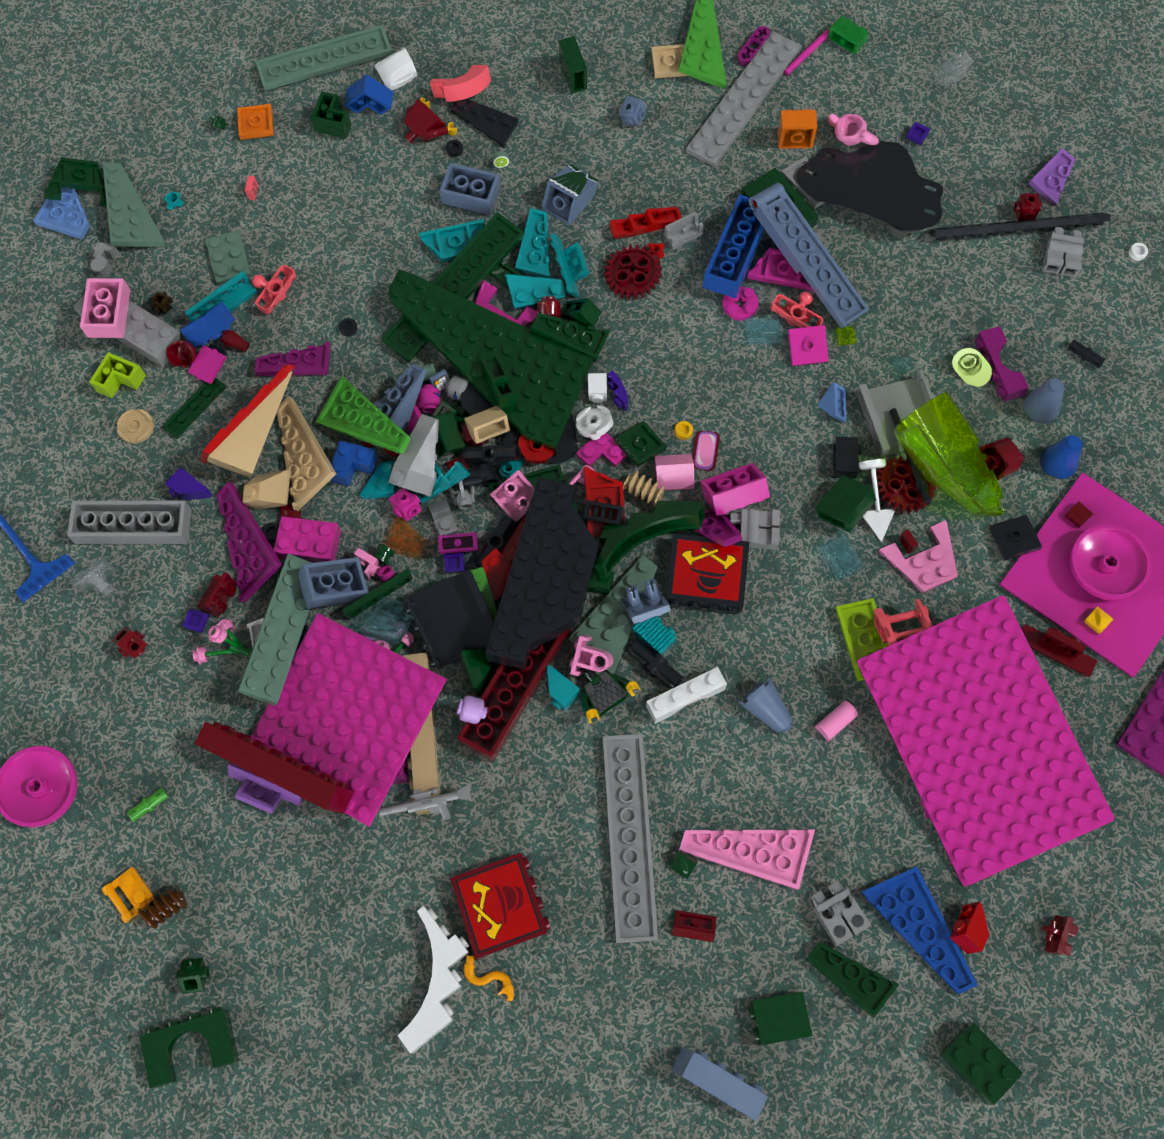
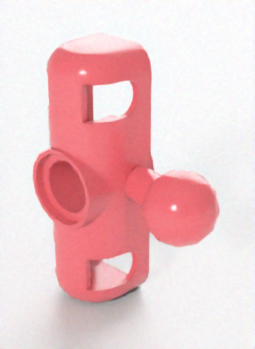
M286 265L280 266L269 282L262 275L257 274L253 276L252 285L255 288L264 287V290L255 301L259 311L269 315L272 313V309L285 299L286 292L292 285V281L296 279L294 269ZM280 271L285 275L283 280L278 277ZM261 298L266 302L264 307L259 305Z
M807 291L799 295V304L782 294H778L770 307L772 312L774 311L780 317L786 319V322L791 326H798L800 328L810 327L804 322H809L812 316L818 319L817 326L823 323L821 316L805 308L813 300L812 294ZM780 299L787 301L785 307L778 304Z

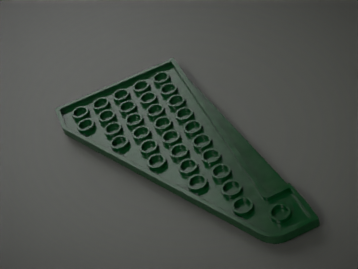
M399 269L389 287L391 303L494 407L498 406L487 381L480 357L498 353L510 375V381L517 392L518 400L517 405L501 410L507 415L508 421L528 441L533 440V443L541 446L544 445V447L552 450L555 449L554 451H556L594 358L553 342L514 321L421 277Z

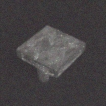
M102 556L101 558L94 559L90 563V567L85 571L78 572L74 576L75 579L71 582L84 594H87L96 587L102 595L110 598L116 593V590L106 580V577L116 569Z

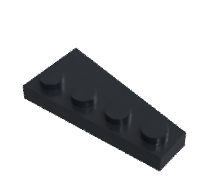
M468 99L454 101L450 108L453 114L473 125L478 131L485 133L487 137L498 142L503 148L519 122L516 117Z

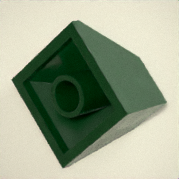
M485 649L461 651L476 697L481 695L492 673L491 665H494V662L487 661Z

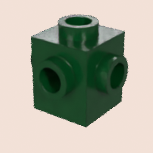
M203 958L182 960L180 970H177L176 973L177 982L180 985L182 994L204 991L206 979H209L210 975L209 967L205 966Z

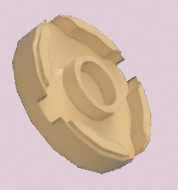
M143 409L128 410L117 421V433L127 443H141L153 433L154 421L149 413Z

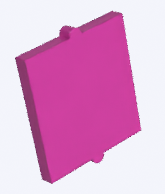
M203 345L188 373L197 377L199 381L203 380L212 384L227 357L219 353L218 350Z

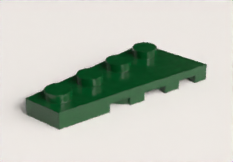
M538 313L530 329L553 342L594 358V362H596L610 333V330L604 329L602 331L595 329L596 327L588 325L586 327L579 325L578 322H567L561 318Z
M821 942L816 945L806 958L811 965L872 1018L878 1014L899 986L895 981L884 978L880 973L869 970L863 964L845 957L844 954Z

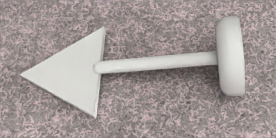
M875 459L859 462L861 470H871L872 485L876 497L875 510L867 511L863 518L882 542L895 511L893 509L880 510L876 469L885 467L886 459Z

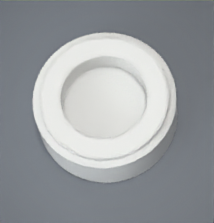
M1134 243L1129 249V256L1137 261L1143 260L1148 254V248L1143 243Z

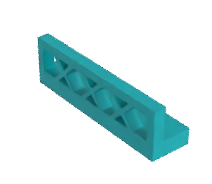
M241 271L186 310L185 314L191 322L222 301L231 313L258 292L249 282L246 274Z

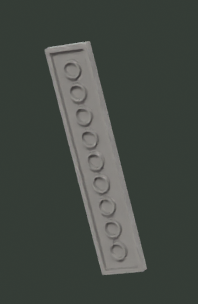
M773 31L688 145L686 152L716 167L784 74V70L800 52L802 45Z
M643 734L603 736L616 944L658 941Z

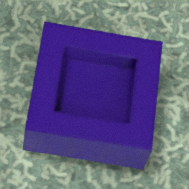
M915 122L906 138L922 145L930 132V128Z
M463 552L444 554L446 574L462 573L465 571Z
M189 609L182 626L185 629L203 633L209 615Z

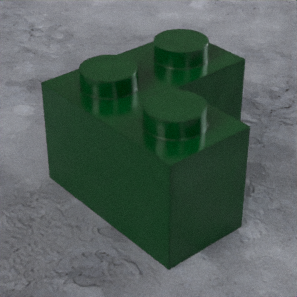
M321 91L311 116L314 131L347 139L352 126L349 113L341 110L337 94Z

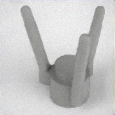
M458 482L460 492L457 493V497L452 487L448 489L458 509L471 508L473 503H475L474 486L470 487L469 494L468 491H464L463 482Z

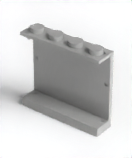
M920 370L915 378L868 389L866 384L859 385L856 394L880 458L904 452L889 412L893 408L897 409L912 450L944 442L948 429L942 422L941 410L935 404V395L930 391L929 380L924 375L923 370Z

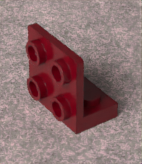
M224 572L222 576L217 574L214 576L197 606L198 609L217 618L226 611L228 600L237 591V585L228 573Z

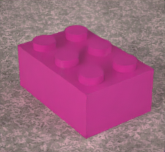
M754 463L700 481L704 499L717 516L725 515L735 509H742L746 505L755 502H762L770 497L767 479Z
M281 516L274 552L281 560H285L287 554H291L311 563L333 561L336 559L341 529L337 523Z

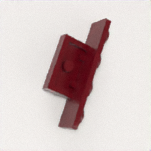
M1027 624L1023 626L1022 631L1031 649L1086 677L1092 675L1098 661L1083 653L1086 645L1082 644L1079 639L1068 637L1057 628L1048 627L1044 632H1041Z

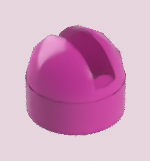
M391 566L381 567L377 572L383 582L394 577Z

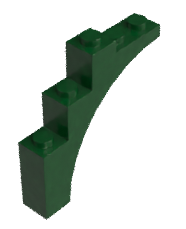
M658 501L652 513H632L626 525H605L599 535V542L602 544L601 553L595 561V569L598 571L600 579H608L616 564L628 552L645 541L673 531L701 529L705 518L702 502Z

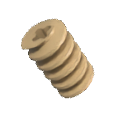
M639 471L630 474L624 482L623 490L628 489L630 494L635 492L634 496L636 498L641 496V501L647 500L648 505L654 503V508H656L658 501H661L664 495L665 486L658 489V482L651 485L652 479L650 478L645 481V474L639 478Z

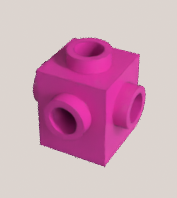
M402 488L389 498L395 515L399 518L402 517L407 522L422 511L418 496L414 493L411 494L405 488Z

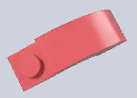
M472 65L469 71L460 77L432 79L430 85L434 98H446V102L459 101L483 91L491 82L488 65Z

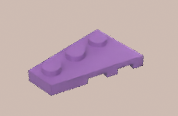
M1062 148L1028 184L1050 204L1055 206L1073 167L1075 158Z

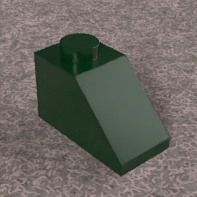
M589 298L566 301L561 309V318L570 322H578L579 325L586 327L588 325L594 326L597 324L602 311Z

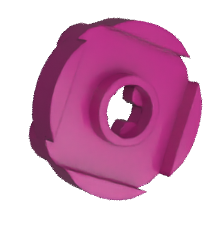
M741 287L736 299L724 295L722 307L724 312L732 319L744 321L756 313L758 298L752 288ZM739 300L745 303L742 307L736 304Z

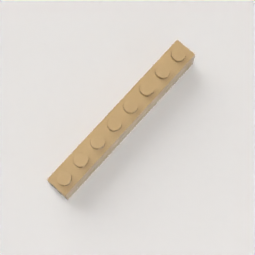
M427 653L403 655V657L430 670ZM432 707L410 749L411 758H408V768L412 770L413 777L409 778L410 790L421 789L423 792L437 787L439 793L431 794V797L440 795L434 711ZM428 809L416 812L417 815L431 814Z

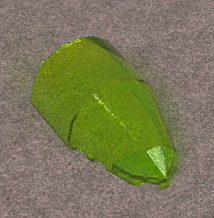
M947 391L915 409L896 426L893 433L926 481L973 515L997 517L1004 514L1005 510H1001L1000 499L1003 498V492L993 470L989 471L985 462L988 459L986 454H982L979 449L978 443H980V440Z

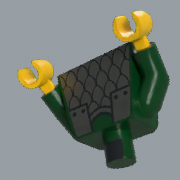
M589 669L583 674L588 683L583 686L584 692L581 694V708L586 714L589 724H592V718L596 717L600 720L602 715L627 699L628 692L633 697L635 696L633 690L641 689L636 681H629L624 677L614 673L609 674L606 671L598 676L595 671Z

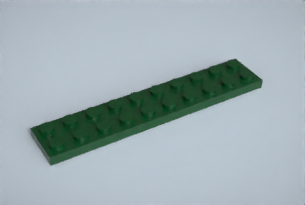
M497 212L435 279L433 284L468 299L525 236V233ZM404 315L381 339L384 344L408 363L429 342Z

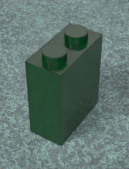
M575 36L558 40L559 63L571 94L587 90V67Z
M842 475L815 509L821 520L850 533L875 503L876 497L871 486L861 484L854 478Z
M803 991L751 1001V1006H748L750 1019H754L756 1028H753L755 1042L759 1041L760 1046L813 1036Z

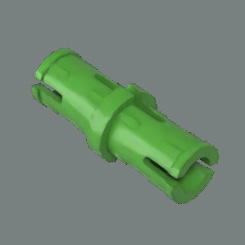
M161 787L149 797L141 799L142 802L128 810L127 814L130 815L129 817L133 822H136L137 819L147 812L154 811V807L168 799L169 796L165 794L166 791Z

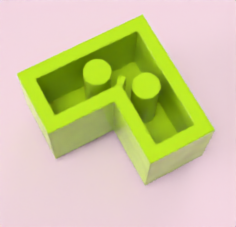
M108 352L89 383L96 392L113 398L121 384L138 390L146 374L139 365Z

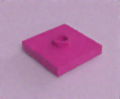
M825 325L788 329L792 366L829 361Z

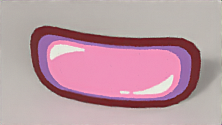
M697 432L692 457L695 469L711 472L715 468L720 435L717 432Z

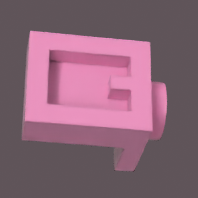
M358 548L354 555L359 557L361 566L366 568L364 575L370 580L372 576L377 575L380 563L377 558Z

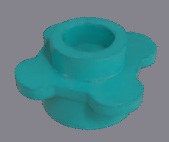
M169 192L164 197V201L167 202V209L173 210L175 207L183 206L184 202L180 199L181 194L179 192Z

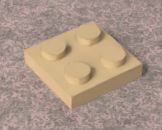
M684 44L651 47L655 79L688 76L678 72Z

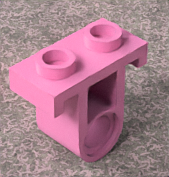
M581 635L574 644L576 652L569 664V668H571L570 674L575 676L582 675L584 670H580L581 667L596 672L607 670L613 664V657L608 651L586 645L587 641H591L592 636ZM599 656L604 658V666L598 663Z

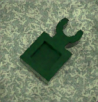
M446 400L441 401L433 414L435 417L452 412L457 425L458 421H461L463 424L465 423L464 417L457 416L459 410Z

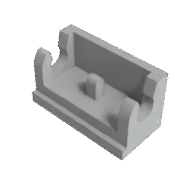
M696 212L665 226L664 237L672 249L703 235V223L698 222V214Z

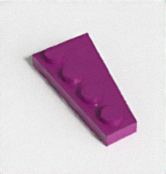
M330 341L324 342V345L317 347L310 345L307 346L308 349L299 351L292 349L285 354L279 352L256 357L255 374L256 376H276L285 364H291L295 366L292 375H328L331 352Z

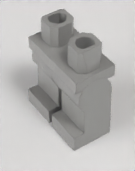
M1055 227L1047 241L1042 271L1055 274L1060 272V275L1071 277L1078 276L1082 269L1081 257L1085 239L1081 238V231L1073 230L1068 236L1064 235L1063 228ZM1048 265H1052V266H1056V267H1055V268H1049ZM1066 269H1073L1074 271L1069 272Z
M742 508L741 512L730 513L729 520L733 525H739L738 531L741 533L742 541L749 542V548L777 550L780 533V510L759 511Z
M838 881L827 887L833 896L829 900H826L822 891L811 896L815 906L813 910L831 939L830 941L834 948L872 926L848 888L844 890Z

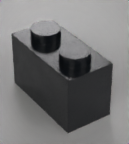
M836 436L833 443V478H840L843 475L856 479L858 473H861L859 456H861L862 445L859 444L858 437Z

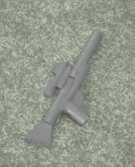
M468 784L458 791L431 797V794L439 793L437 787L423 792L421 789L415 790L410 795V798H414L415 801L380 808L378 810L379 816L404 811L413 813L428 809L431 814L441 813L445 821L451 818L446 806L447 802L457 799L471 801L472 786Z

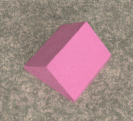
M691 454L654 457L658 489L662 486H665L664 491L694 489V462Z

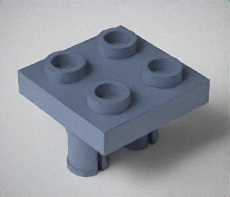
M649 579L650 584L646 580L644 582L646 590L639 593L636 585L631 586L632 590H630V587H627L625 589L627 597L620 599L623 608L634 624L671 611L669 603L657 588L655 579Z

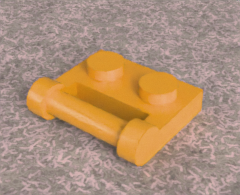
M134 867L129 868L113 882L102 888L104 895H108L122 915L121 919L124 923L129 922L139 914L138 908L144 910L146 903L150 905L153 903L152 899H156ZM119 886L134 906L130 911L115 891Z

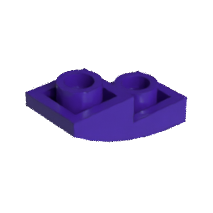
M612 370L607 374V385L614 391L613 401L615 405L627 411L628 396L625 387L617 374Z

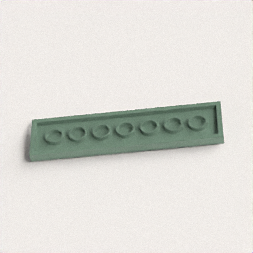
M379 25L255 62L264 90L267 91L386 57L393 53L384 27Z
M287 554L237 692L274 706L278 704L310 610L306 608L298 572L303 564H310L311 562Z

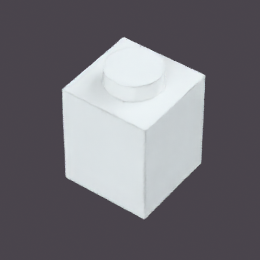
M588 373L589 401L594 403L607 401L606 373Z

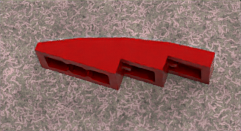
M678 207L646 209L645 213L629 214L627 219L610 220L609 227L613 239L632 237L664 229L666 225L681 219L682 216Z

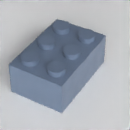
M450 163L439 190L441 203L491 215L501 189L500 175Z
M359 557L303 564L298 572L307 609L355 602L368 593Z

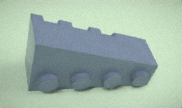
M685 1047L682 1048L671 1071L757 1121L768 1098L767 1095L762 1093V1087L753 1082L751 1085L743 1082L744 1076L735 1071L730 1074L725 1071L727 1066L717 1060L714 1063L707 1060L708 1055L699 1049H696L694 1052Z

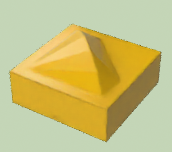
M1097 606L1083 622L1096 633L1101 634L1113 618Z

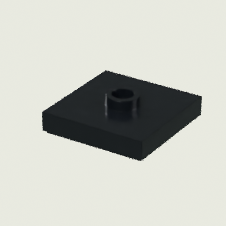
M1027 514L991 525L989 528L1004 561L1042 549V545Z

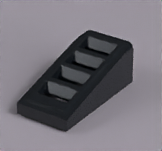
M586 500L582 519L607 525H622L624 507ZM591 506H595L593 516H589ZM600 507L602 508L601 516L597 517L598 510ZM609 509L608 519H605L606 510ZM614 511H617L616 520H613Z

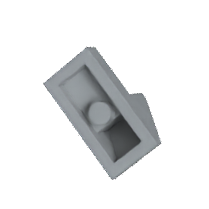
M446 499L428 506L439 535H450L459 532Z

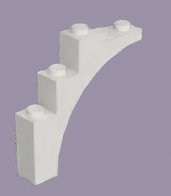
M424 906L417 912L426 926L431 941L433 956L432 977L428 993L420 1010L411 1023L398 1035L410 1054L417 1051L454 1021L451 1017L454 1012L447 1003L443 1005L442 1002L462 987L459 983L462 980L455 969L450 971V968L469 954L467 950L469 944L463 936L458 938L457 935H454L448 939L449 931L444 925L439 926L435 921L438 917L432 908L427 910Z

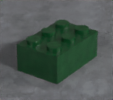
M967 1023L939 1053L988 1105H995L1023 1074L975 1023Z

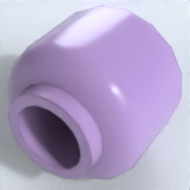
M467 695L464 699L460 698L456 714L459 715L461 721L478 724L480 719H485L487 707H484L483 699Z

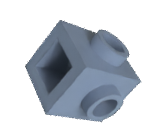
M626 96L623 105L620 107L619 115L624 124L639 126L641 120L644 119L647 107L642 99Z

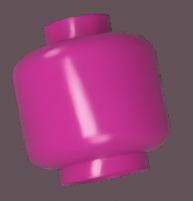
M426 384L419 391L417 406L424 413H433L441 403L440 391L433 387V385Z

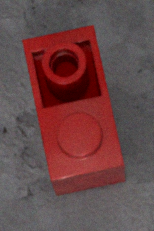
M980 902L966 904L961 908V914L953 926L950 938L966 954L982 952L989 937L983 906Z

